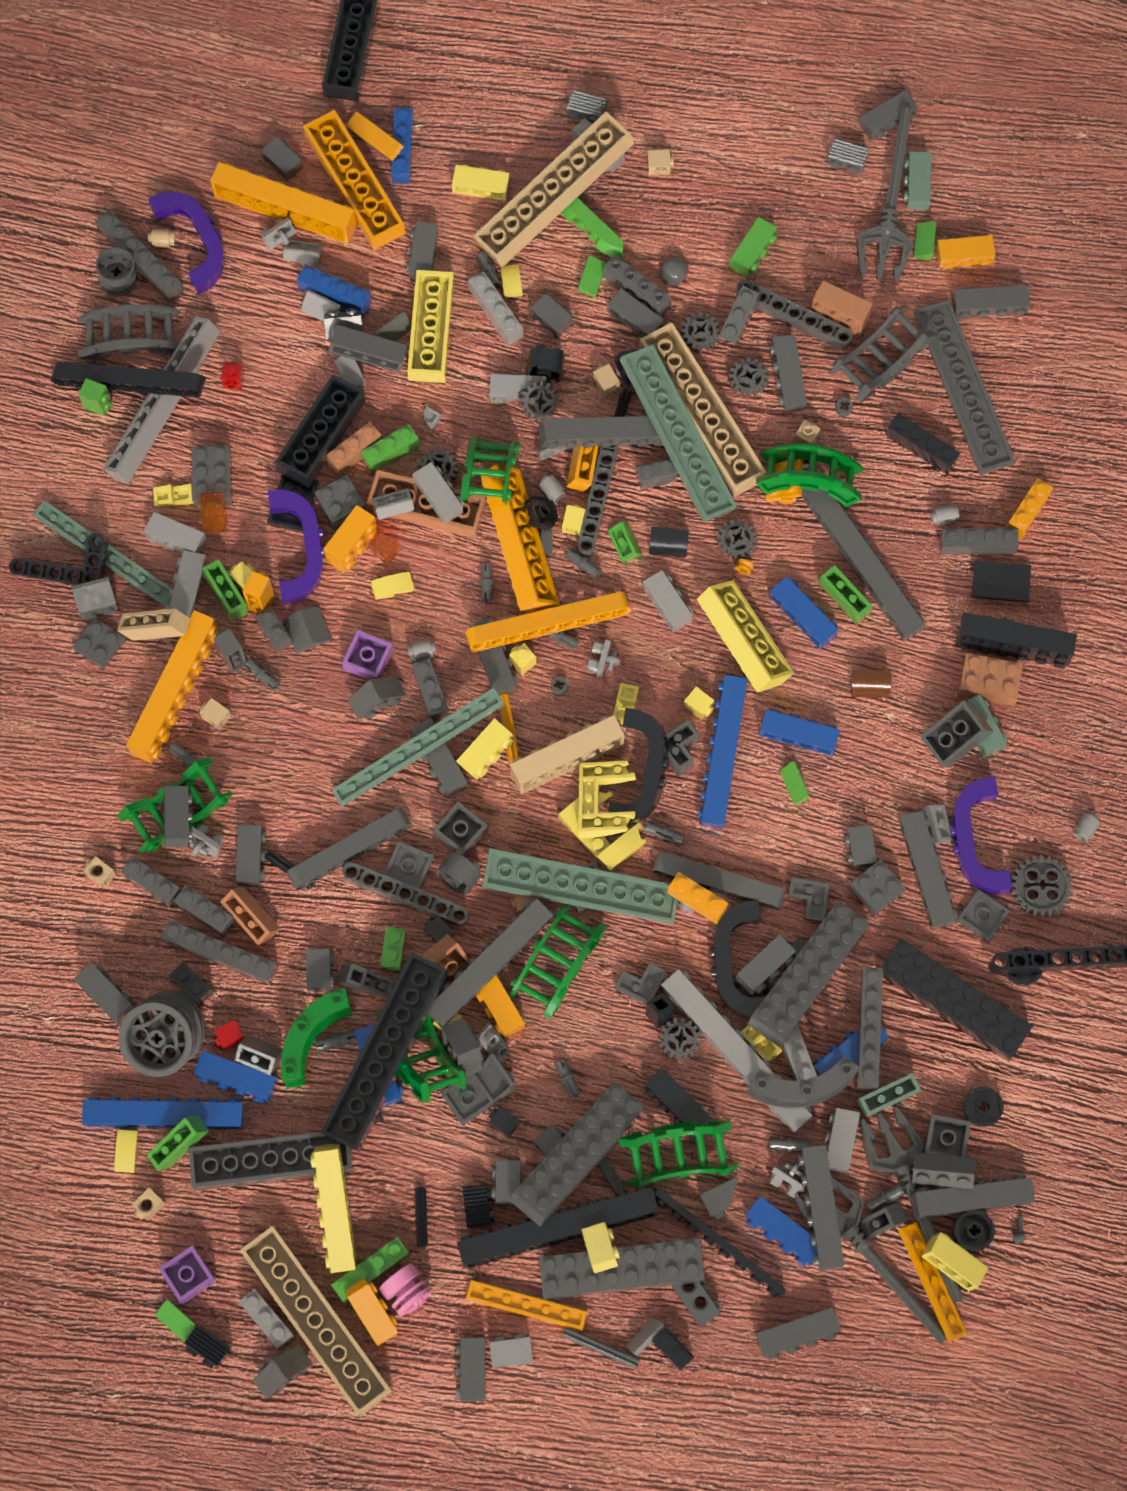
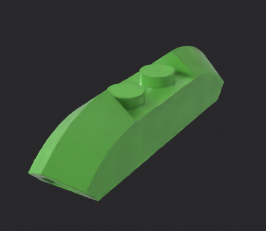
M576 198L562 211L563 216L569 223L575 222L576 227L580 231L583 230L590 241L597 243L595 248L612 257L615 255L618 258H623V240L581 200Z

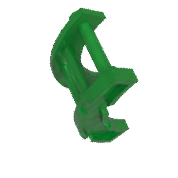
M471 435L465 459V466L468 471L467 474H463L461 501H469L470 496L480 495L502 498L503 505H507V500H511L512 489H509L512 466H516V454H519L520 443H517V439H512L511 444L487 442L480 439V436ZM480 451H491V452H501V453H509V454H508V456H504V455L484 454V453H479V452H480ZM478 461L507 463L506 470L476 468L474 464ZM480 475L505 478L504 489L474 487V485H471L472 477Z
M799 443L779 445L759 452V455L768 463L767 474L756 478V484L767 495L790 489V486H801V489L813 491L820 489L826 491L829 496L841 502L845 507L860 501L862 498V494L853 488L854 475L864 471V468L844 453L825 446ZM795 460H809L808 471L794 470ZM787 461L786 471L774 472L776 463ZM816 462L830 465L829 475L816 472ZM837 469L846 475V482L836 477Z
M210 757L196 760L180 775L181 780L174 785L172 782L166 785L188 786L189 793H192V798L201 811L192 817V823L189 822V828H196V825L213 814L217 809L226 806L229 803L228 799L233 795L232 791L221 794L209 775L208 768L213 764ZM199 777L203 778L215 797L208 805L205 804L194 786V781ZM165 786L157 791V796L149 800L145 797L125 805L117 815L120 822L125 820L132 821L145 841L144 845L138 850L140 854L146 851L151 853L164 844V820L157 808L158 805L164 802ZM144 812L150 813L163 834L151 838L139 819V815Z
M566 904L563 908H558L554 915L555 920L542 939H537L532 949H534V952L519 978L516 976L511 984L513 990L510 996L514 997L519 990L523 991L544 1004V1007L547 1008L544 1016L549 1019L558 1010L569 990L567 988L572 979L576 978L584 964L583 961L587 955L590 956L608 927L600 923L597 928H591L567 914L570 907L569 904ZM564 920L586 933L589 939L587 942H581L559 929V924ZM552 934L578 948L579 954L575 960H570L546 946ZM541 952L566 966L568 972L563 979H558L534 965ZM529 971L555 986L554 988L557 991L553 998L546 997L524 983Z
M345 988L334 990L315 1000L298 1016L289 1030L281 1057L282 1082H285L287 1090L306 1086L305 1067L307 1056L320 1033L333 1023L352 1016L350 1001Z
M381 1011L376 1012V1014H377V1019H378V1017H379ZM427 1015L422 1025V1030L419 1031L415 1040L426 1038L431 1050L407 1056L398 1074L405 1086H411L414 1090L412 1094L423 1103L431 1101V1091L452 1084L465 1090V1082L467 1081L464 1071L457 1067L446 1054L444 1046L440 1043L435 1033L431 1018ZM435 1057L440 1067L418 1074L411 1064ZM444 1073L448 1077L433 1083L425 1081Z
M709 1120V1124L699 1125L698 1121L676 1123L651 1128L652 1132L643 1135L639 1131L619 1138V1145L621 1147H628L631 1150L635 1178L627 1180L626 1184L638 1188L647 1186L651 1182L675 1176L684 1178L688 1177L689 1174L696 1173L730 1174L731 1170L739 1167L738 1163H727L723 1135L724 1132L732 1129L731 1121ZM712 1134L715 1137L719 1163H708L703 1135ZM684 1135H693L696 1138L700 1164H685L681 1138ZM661 1139H673L678 1167L663 1169L659 1148ZM649 1143L651 1144L655 1171L643 1175L639 1148L640 1145Z

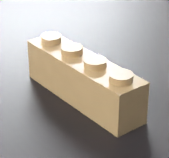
M175 608L125 613L121 616L117 631L133 641L185 636L190 618Z

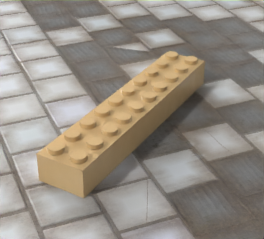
M606 111L473 236L477 244L502 268L634 144L631 134Z
M671 322L641 338L640 349L654 345L732 497L734 498L756 486V478L766 475V470L673 323Z
M273 1226L240 1250L359 1417L392 1393L389 1386Z

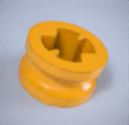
M738 559V565L735 566V569L742 574L750 575V569H753L754 565L746 559Z

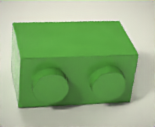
M87 378L85 379L78 394L84 409L105 416L113 404L107 386Z
M386 926L380 964L383 970L401 972L407 937L406 929Z

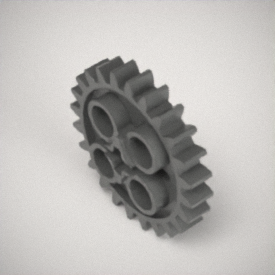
M1033 855L1031 862L1026 858L1024 860L1025 865L1022 863L1018 864L1020 870L1014 869L1013 873L1016 876H1011V881L1015 883H1011L1012 889L1015 890L1010 895L1017 896L1013 902H1020L1019 909L1025 907V914L1032 911V917L1039 913L1040 918H1043L1045 913L1048 917H1051L1052 911L1057 915L1059 913L1058 908L1064 910V903L1068 904L1070 902L1067 897H1071L1073 893L1068 890L1073 889L1074 885L1068 883L1073 878L1066 877L1069 870L1063 871L1064 864L1058 866V859L1051 862L1050 856L1044 860L1043 855H1040L1037 860ZM1033 873L1036 876V880L1028 879L1027 874ZM1046 874H1053L1056 880H1048ZM1039 883H1042V886L1045 887L1043 890L1038 886ZM1033 892L1037 898L1034 900L1030 899L1027 893ZM1048 892L1054 893L1055 896H1056V899H1055V900H1050V899L1047 897V893H1048Z

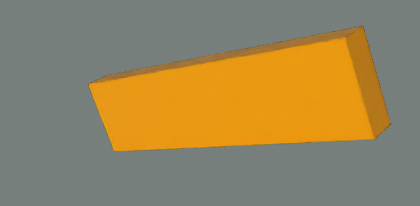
M357 111L345 125L392 161L404 147Z

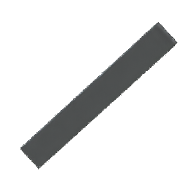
M742 280L738 283L736 297L743 285L760 293L761 297L765 299L764 301H759L755 309L839 350L849 348L852 332L848 328L749 280ZM779 305L781 306V308L776 309L773 306ZM796 313L798 316L792 317L790 314ZM807 321H812V322H814V324H813V325H809V324H807L806 322H807ZM823 329H829L831 332L825 333ZM840 337H845L847 340H846V341H842V340H840L839 338H840Z
M619 445L600 448L578 540V553L583 557L587 556L589 558L595 552ZM604 459L611 460V462L608 464H605L602 461ZM600 476L607 477L605 481H601L598 478ZM596 493L603 494L601 498H597L594 495ZM592 510H597L599 514L592 515L590 512ZM592 527L595 531L587 532L586 529ZM588 544L591 546V548L585 550L582 548V546Z
M398 808L294 866L286 874L294 888L300 890L404 832L412 824L403 809Z
M663 852L657 853L652 869L653 873L670 879H674L677 873L680 872L707 890L743 901L758 900L760 906L774 910H781L786 890L780 887Z
M347 863L343 867L344 878L352 885L435 918L438 915L444 922L456 927H463L468 922V913L463 906L356 863ZM353 869L357 871V874L354 877H349L347 875L349 870ZM367 877L375 878L372 884L365 883ZM385 884L393 886L390 891L383 890ZM404 891H409L411 893L410 897L406 899L402 898L400 895ZM422 898L429 900L425 906L419 905L418 902ZM443 905L447 909L444 913H438L436 911L437 907ZM457 913L465 915L462 920H456L454 916Z

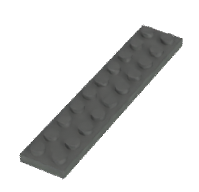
M948 299L915 310L914 315L921 332L932 330L936 333V336L927 347L979 475L1014 465L1016 461L950 300Z

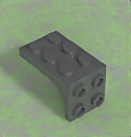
M491 1052L487 1060L482 1063V1070L466 1076L465 1090L452 1084L440 1093L462 1126L515 1091V1078L510 1071L506 1072L504 1070V1062L498 1054L495 1056Z

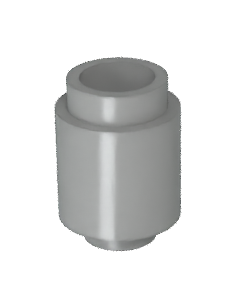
M545 475L540 480L539 487L550 501L557 503L566 495L565 489L554 475Z
M947 505L933 508V512L930 513L932 524L935 523L936 526H943L958 521L959 512L957 506Z
M429 639L411 643V646H407L411 661L415 660L418 662L433 658V654L436 653L434 642L430 643Z
M1091 812L1088 814L1084 813L1074 829V836L1083 842L1091 839L1100 825L1099 817Z

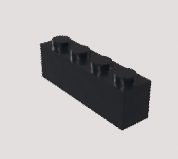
M899 413L887 428L886 436L946 475L951 472L958 462L960 452Z
M663 1068L645 1083V1093L651 1099L656 1098L660 1102L659 1107L666 1114L670 1112L674 1117L673 1121L675 1123L698 1121L699 1125L709 1124V1120H714ZM705 1134V1135H703L704 1140H705L710 1134ZM688 1135L692 1141L696 1142V1138L693 1135Z

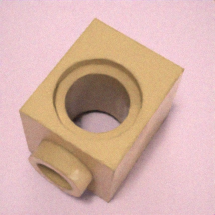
M670 149L648 150V175L670 174V167H674V158L670 156Z
M610 364L601 365L593 371V380L603 397L620 389V381Z
M804 420L795 434L794 443L815 444L819 438L821 428Z
M212 698L208 702H204L200 708L202 719L219 731L231 718L230 711Z
M96 856L93 860L90 859L84 866L83 872L103 889L116 876L115 871ZM97 868L103 869L100 875H94V871Z
M150 1188L132 1204L135 1208L133 1212L141 1220L145 1218L148 1221L165 1205ZM151 1201V1209L144 1211L142 1208L143 1203Z

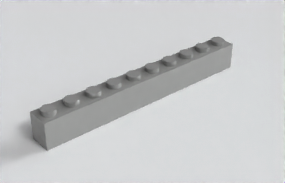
M196 316L163 370L196 373L220 331L209 319ZM148 394L103 468L115 481L129 484L181 396Z
M678 969L661 984V990L692 1021L694 1026H698V1030L748 1085L759 1070L769 1076L784 1080L778 1073L775 1075L770 1070L771 1065L765 1059L761 1060L758 1057V1051L752 1044L747 1045L743 1040L745 1038L738 1029L735 1031L730 1026V1020L725 1015L721 1016L717 1012L718 1007L711 1000L708 1002L705 999V993L698 986L694 987L690 982L692 979L686 972L682 973ZM767 1105L793 1134L812 1118V1110L809 1107L784 1109Z

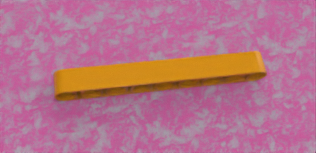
M616 592L471 627L465 632L471 651L477 652L622 617L631 612V607L624 592Z

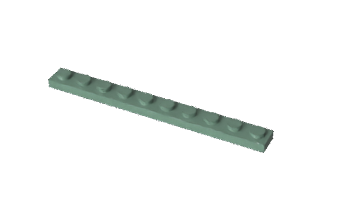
M44 500L33 513V516L86 553L88 538L93 533ZM99 537L95 539V544L98 547L102 543ZM109 545L105 567L166 608V604L171 602L168 599L171 587ZM95 555L93 558L99 562L98 556Z
M492 688L331 790L343 807L501 708L505 703L497 690Z

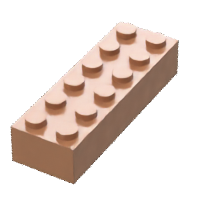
M377 470L367 501L368 512L376 514L372 498L409 489L414 510L392 516L391 518L477 539L486 508V497L480 495L470 496L469 501H463V513L448 523L443 524L412 478ZM453 489L454 495L460 497L461 491Z

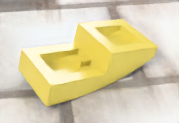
M519 264L503 266L501 268L504 298L522 296Z
M170 484L153 488L155 506L194 504L192 484L176 487Z
M410 572L389 575L370 582L375 600L391 598L395 594L412 592L415 589Z
M620 683L613 715L621 725H623L625 708L635 709L639 691L638 686Z
M749 1025L741 1031L746 1042L749 1045L752 1044L758 1051L757 1054L768 1063L782 1052L781 1048Z
M118 1129L114 1172H135L138 1130Z

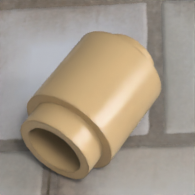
M152 229V232L148 233V243L152 244V248H170V246H175V232L170 231V229Z

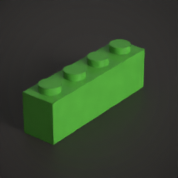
M396 1237L356 1266L355 1270L349 1271L334 1282L332 1287L345 1304L349 1301L344 1293L346 1289L365 1278L368 1284L370 1282L374 1283L410 1257V1254L399 1238Z

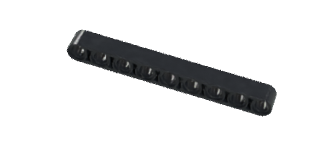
M56 362L50 379L55 385L82 388L87 378L107 386V389L112 391L195 398L201 397L206 381L203 375L191 372Z
M1127 945L1000 952L990 959L988 968L993 974L997 975L1127 967ZM1110 953L1115 954L1118 961L1113 960ZM1092 954L1098 957V962L1093 961L1091 958ZM1072 956H1077L1079 963L1074 962ZM1053 957L1059 958L1060 964H1056L1053 961ZM1038 958L1041 961V965L1035 964L1033 959ZM1014 959H1019L1022 962V966L1016 965ZM995 960L1001 961L1003 967H998L995 964Z

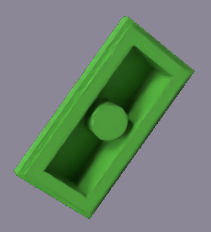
M936 221L917 223L914 258L932 260Z
M589 255L579 283V293L596 297L603 278V267L606 263Z
M621 521L607 530L622 563L642 555V551L628 522Z
M792 761L781 769L780 773L793 804L797 805L807 801L809 794L796 763Z
M168 1299L155 1314L183 1342L186 1341L196 1327V1324Z

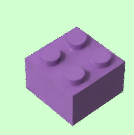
M357 630L342 662L343 669L367 680L382 678L394 651L393 644Z
M193 1245L158 1268L181 1304H185L217 1282Z

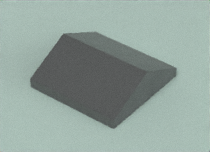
M318 606L299 610L283 619L296 654L332 641Z

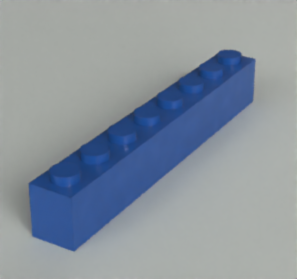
M725 675L724 681L720 680L718 692H722L721 699L717 698L716 710H719L718 717L714 716L713 722L716 734L711 735L710 746H713V752L708 753L707 759L710 771L705 772L704 782L707 783V790H702L701 801L705 802L704 808L699 809L698 819L702 820L701 826L724 829L748 678Z
M89 1097V1100H83L82 1124L85 1127L175 1128L185 1117L195 1115L200 1117L208 1129H243L244 1104L240 1103L238 1099H228V1102H220L219 1099H208V1102H200V1099L190 1098L188 1102H181L178 1098H169L168 1101H160V1098H148V1101H140L141 1098L131 1097L128 1101H122L119 1097H109V1100H101L100 1097Z

